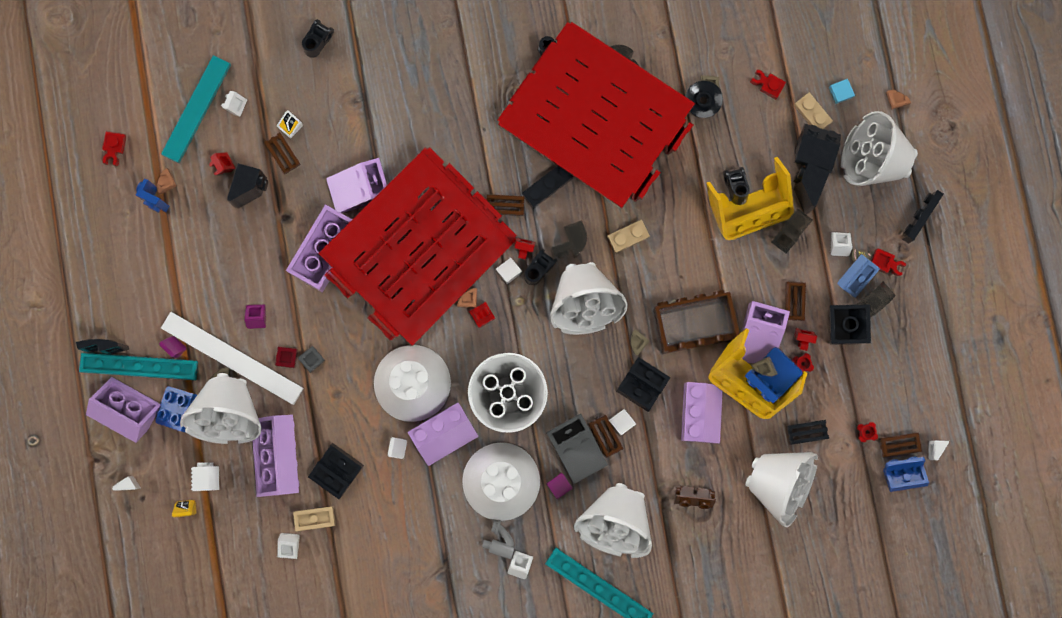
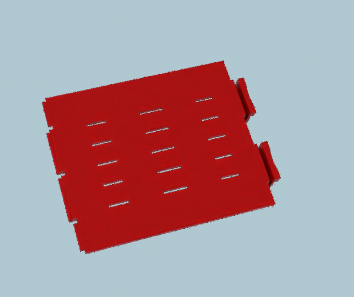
M567 22L556 37L557 43L551 42L532 68V71L535 73L529 72L509 101L513 104H508L497 119L498 125L622 209L631 195L632 200L635 202L643 199L651 184L661 173L656 170L652 174L653 163L664 148L667 155L672 153V151L675 152L685 135L694 126V124L689 122L685 128V118L695 103L575 23ZM572 138H574L575 140H577L578 142H580L581 144H583L584 146H586L588 149H586L585 147H583L582 145H580L579 143H577L576 141H574Z
M425 147L318 253L332 267L324 276L347 299L357 291L375 309L374 313L370 314L367 319L376 325L390 341L401 335L411 346L516 241L515 237L517 236L503 221H498L502 215L478 191L473 195L470 193L474 187L450 163L444 167V161L430 147L428 149ZM427 187H429V189H428L420 198H418V196H419ZM441 199L442 201L431 211L430 209ZM451 212H453V214L443 223L442 221H443ZM398 217L399 219L385 232L384 230ZM465 224V226L456 235H454ZM409 230H411V232H410L399 244H397V242H398ZM477 236L478 238L467 248L466 246ZM423 242V244L411 256H409ZM365 250L366 252L356 262H354V260ZM434 254L436 255L424 268H421ZM376 263H378V265H377L369 274H367V272H368ZM447 266L448 268L436 280H434L440 274V272ZM390 275V277L381 286H379ZM402 287L403 289L392 299L391 297ZM413 300H415V301L404 311V309H405Z

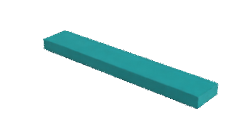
M214 55L212 56L161 153L162 156L180 164L231 67L229 62Z
M81 353L79 372L197 380L198 361Z
M556 547L545 565L624 618H652L654 614Z

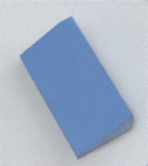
M861 254L837 284L856 298L880 268Z

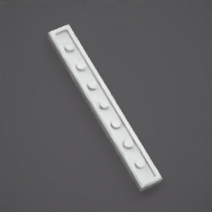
M170 312L161 329L293 405L304 389L173 312Z

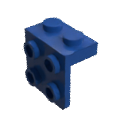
M774 347L763 358L765 359L770 356L778 373L777 375L765 376L754 369H751L745 375L749 385L753 388H758L762 392L761 396L766 401H771L772 403L776 402L803 374V371L778 347Z
M170 386L166 387L156 416V423L185 432L186 428L180 426L181 417L197 395Z

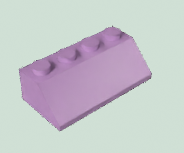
M325 204L286 271L323 293L329 283V280L324 275L332 267L318 253L352 219Z
M293 415L258 418L261 424V434L253 440L257 497L299 493Z

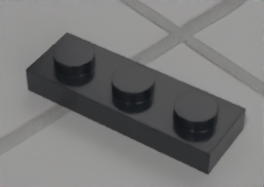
M556 166L522 192V195L525 196L524 198L534 209L575 176L560 166Z
M936 190L925 197L923 201L925 205L922 209L919 208L913 216L915 218L914 222L905 228L903 241L909 244L915 240L944 193Z

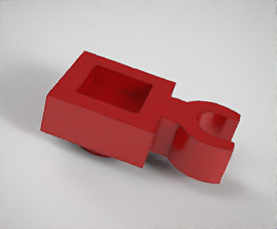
M757 69L755 74L760 79L752 78L750 82L753 85H761L760 91L776 100L786 82L771 73L766 77L763 71Z
M105 132L102 148L103 151L107 152L102 160L105 165H108L109 159L113 158V165L118 166L119 159L117 154H123L125 134Z
M879 248L875 250L871 260L880 268L879 271L887 274L891 270L895 276L903 274L897 270L898 265L901 267L906 266V263L903 261H893L895 255Z

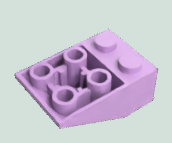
M379 158L359 163L326 178L335 210L340 213L367 206L388 185Z
M755 301L748 304L741 332L746 328L749 330L744 344L746 353L742 358L743 360L753 364L762 360L774 347L779 348L790 311Z

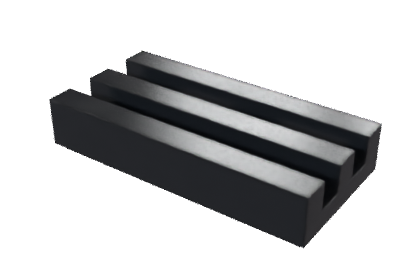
M826 420L787 426L790 445L829 439ZM820 424L822 427L819 429L792 433V429L814 426ZM823 432V436L799 440L793 439L794 436Z

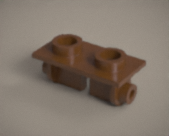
M676 487L675 495L677 496L674 504H679L682 507L699 506L701 509L713 508L716 502L715 491L711 489L697 488V494H694V487Z

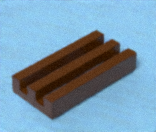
M280 132L277 136H273L269 141L264 142L284 174L301 165ZM278 140L282 141L295 164L292 165L278 144ZM274 143V145L280 152L281 156L287 163L288 168L285 169L284 165L282 164L277 154L271 147V144Z
M487 194V201L493 207L520 208V211L497 210L501 215L524 216L525 196ZM490 200L521 201V202H520V203H501V202H490Z
M786 282L785 310L790 311L791 286H793L792 316L789 313L788 320L805 321L806 283ZM798 287H801L800 316H797Z
M606 415L588 423L606 458L623 450ZM603 420L605 421V423H606V425H607V427H608V429H609V431H610V433H611V435H612V437H613V439H614V441H615V443H616V445H617V447H618V448H616V449H614V447H613V445H612V443H611V441H610V439H609V437H608V435H607V433H606V431H605V429H604V427H603V425H602V423H601V421H603ZM595 424H597L599 429L601 430L611 450L610 452L607 451L605 445L603 444L594 426Z
M919 433L879 438L883 458L922 452ZM915 437V441L886 445V441ZM911 445H916L917 447L916 449L887 452V449Z

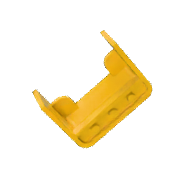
M778 157L774 158L775 173L765 177L762 183L763 189L749 194L747 202L743 205L734 204L732 201H729L726 194L717 193L711 182L706 183L711 209L720 232L726 240H733L780 223L793 215L791 176Z
M746 328L726 346L712 367L708 378L712 384L762 419H769L802 394L807 372L804 371L802 376L776 402L766 401L761 396L762 392L758 388L750 386L745 377L753 369L748 362L742 359L746 353L744 344L749 330Z

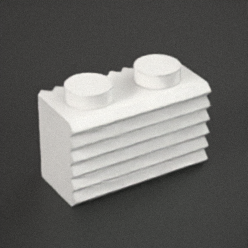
M207 462L197 463V467L191 468L192 491L219 490V466H214L213 463Z

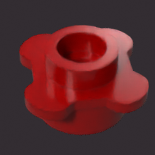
M808 353L801 357H793L792 361L803 372H811L814 369L810 359L811 356Z
M874 422L857 426L861 442L864 443L867 440L875 441L878 439Z

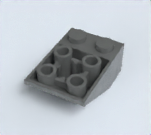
M581 413L546 432L574 484L608 466Z

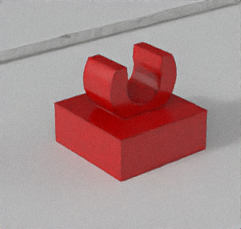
M227 152L214 153L210 157L212 160L209 164L210 167L215 166L217 169L214 175L230 173L236 169Z
M517 238L514 248L520 249L518 258L526 260L527 252L534 251L536 242Z
M486 302L469 311L478 328L495 320Z
M795 329L794 336L796 340H799L798 347H800V350L807 351L809 343L816 344L817 335L815 332Z

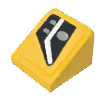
M195 500L176 502L172 517L197 514Z

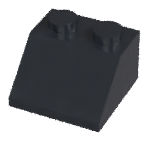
M804 124L797 140L794 163L804 166L810 163L829 171L831 174L839 151L841 134L821 129L815 125Z
M238 163L227 201L233 207L239 209L262 196L263 191L267 190V177L260 169Z
M810 163L804 168L801 167L793 180L795 182L793 189L803 212L806 214L810 213L817 206L830 173Z
M870 304L829 306L830 345L871 343Z

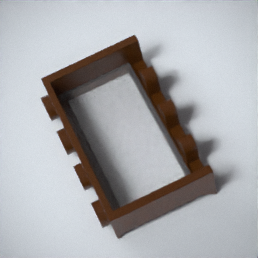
M724 290L713 292L711 296L699 294L694 296L695 299L687 300V297L676 299L675 303L669 304L668 301L657 303L653 312L662 346V354L728 342L737 337L740 333L731 293H725Z

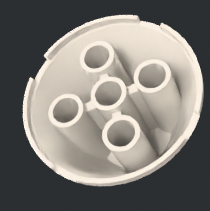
M875 111L865 115L860 125L853 127L843 147L841 168L845 171L844 178L846 181L855 186H865L908 178L911 175V168L918 154L917 150L913 148L888 114Z
M595 263L570 264L566 266V271L563 272L550 314L551 323L554 328L558 327L566 334L594 333L606 329L605 325L612 321L614 323L618 322L627 311V301L624 295L596 267Z
M406 345L388 353L378 365L374 376V391L381 407L394 418L407 422L421 421L435 415L445 405L451 389L450 373L443 359L433 350L420 345Z
M515 353L498 354L484 360L473 372L468 386L469 403L475 416L485 426L499 432H517L529 427L540 417L547 402L548 390L542 371L533 361Z
M219 373L217 377L208 380L182 415L180 426L186 428L185 432L187 434L212 443L228 444V441L238 440V444L247 443L255 440L261 434V424L246 386L247 381L229 377L226 373Z
M493 443L479 449L469 459L463 473V491L468 503L480 515L497 521L511 520L524 514L535 502L540 488L539 471L533 458L522 448L509 443Z
M813 452L763 454L760 458L756 457L753 461L752 468L754 470L752 475L747 478L745 485L749 487L750 491L784 527H789L797 517L794 513L798 507H803L811 489L817 465H814V459H818L817 454Z
M617 483L615 487L608 488L576 520L574 525L575 532L579 531L581 534L580 538L587 544L612 555L621 557L622 553L631 554V558L648 555L652 548V541L644 501L645 495L628 489L624 484Z

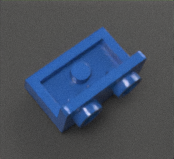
M144 178L143 182H140L136 188V196L143 200V204L148 206V208L158 213L160 210L167 212L169 205L154 196L157 186Z
M913 456L907 460L899 461L894 459L886 463L883 472L889 491L893 492L928 486L929 480L924 468L925 458Z

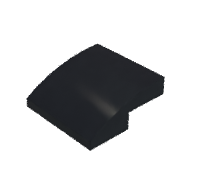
M89 339L76 342L78 350L88 353L99 351L113 355L129 350L127 345L105 339Z
M638 357L616 392L649 412L671 377Z
M332 443L321 460L317 462L308 478L337 499H340L364 465Z

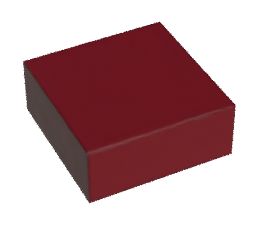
M278 347L275 366L296 368L298 349Z

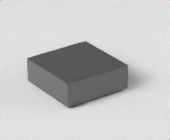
M311 346L298 357L310 373L325 362V359L314 346Z

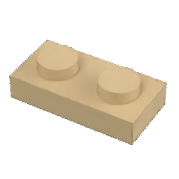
M810 92L794 104V107L809 125H815L824 129L833 122Z
M642 220L607 236L615 254L650 237Z
M333 506L293 512L295 531L336 526Z

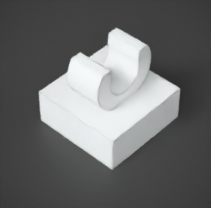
M230 91L229 94L225 95L227 99L221 106L233 115L240 117L247 99L234 91Z

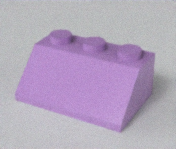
M111 377L89 399L86 415L137 443L149 429L161 405Z
M684 383L681 441L720 444L722 390L714 384Z
M459 402L408 432L428 466L479 437Z

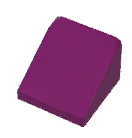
M265 304L246 305L244 321L247 329L266 328Z
M171 336L159 343L162 349L171 357L177 359L187 349L175 336Z
M562 472L546 483L556 499H559L573 489Z

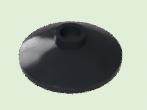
M698 81L692 84L685 97L695 103L690 113L698 118L714 116L720 110L723 103V95L720 88L710 81ZM706 98L707 103L702 104L700 99Z

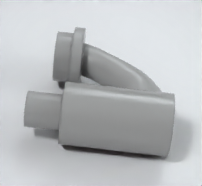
M494 520L491 532H495L494 534L496 535L499 532L504 538L505 543L494 539L492 542L484 540L482 547L489 549V553L511 559L515 548L514 541L508 531L500 524L501 520Z

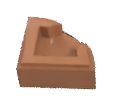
M896 90L886 92L892 110L911 104L908 96Z
M168 168L161 172L158 179L157 190L160 195L177 186Z
M477 288L466 291L460 297L457 307L476 308Z

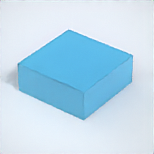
M848 79L832 84L829 87L836 104L855 96Z

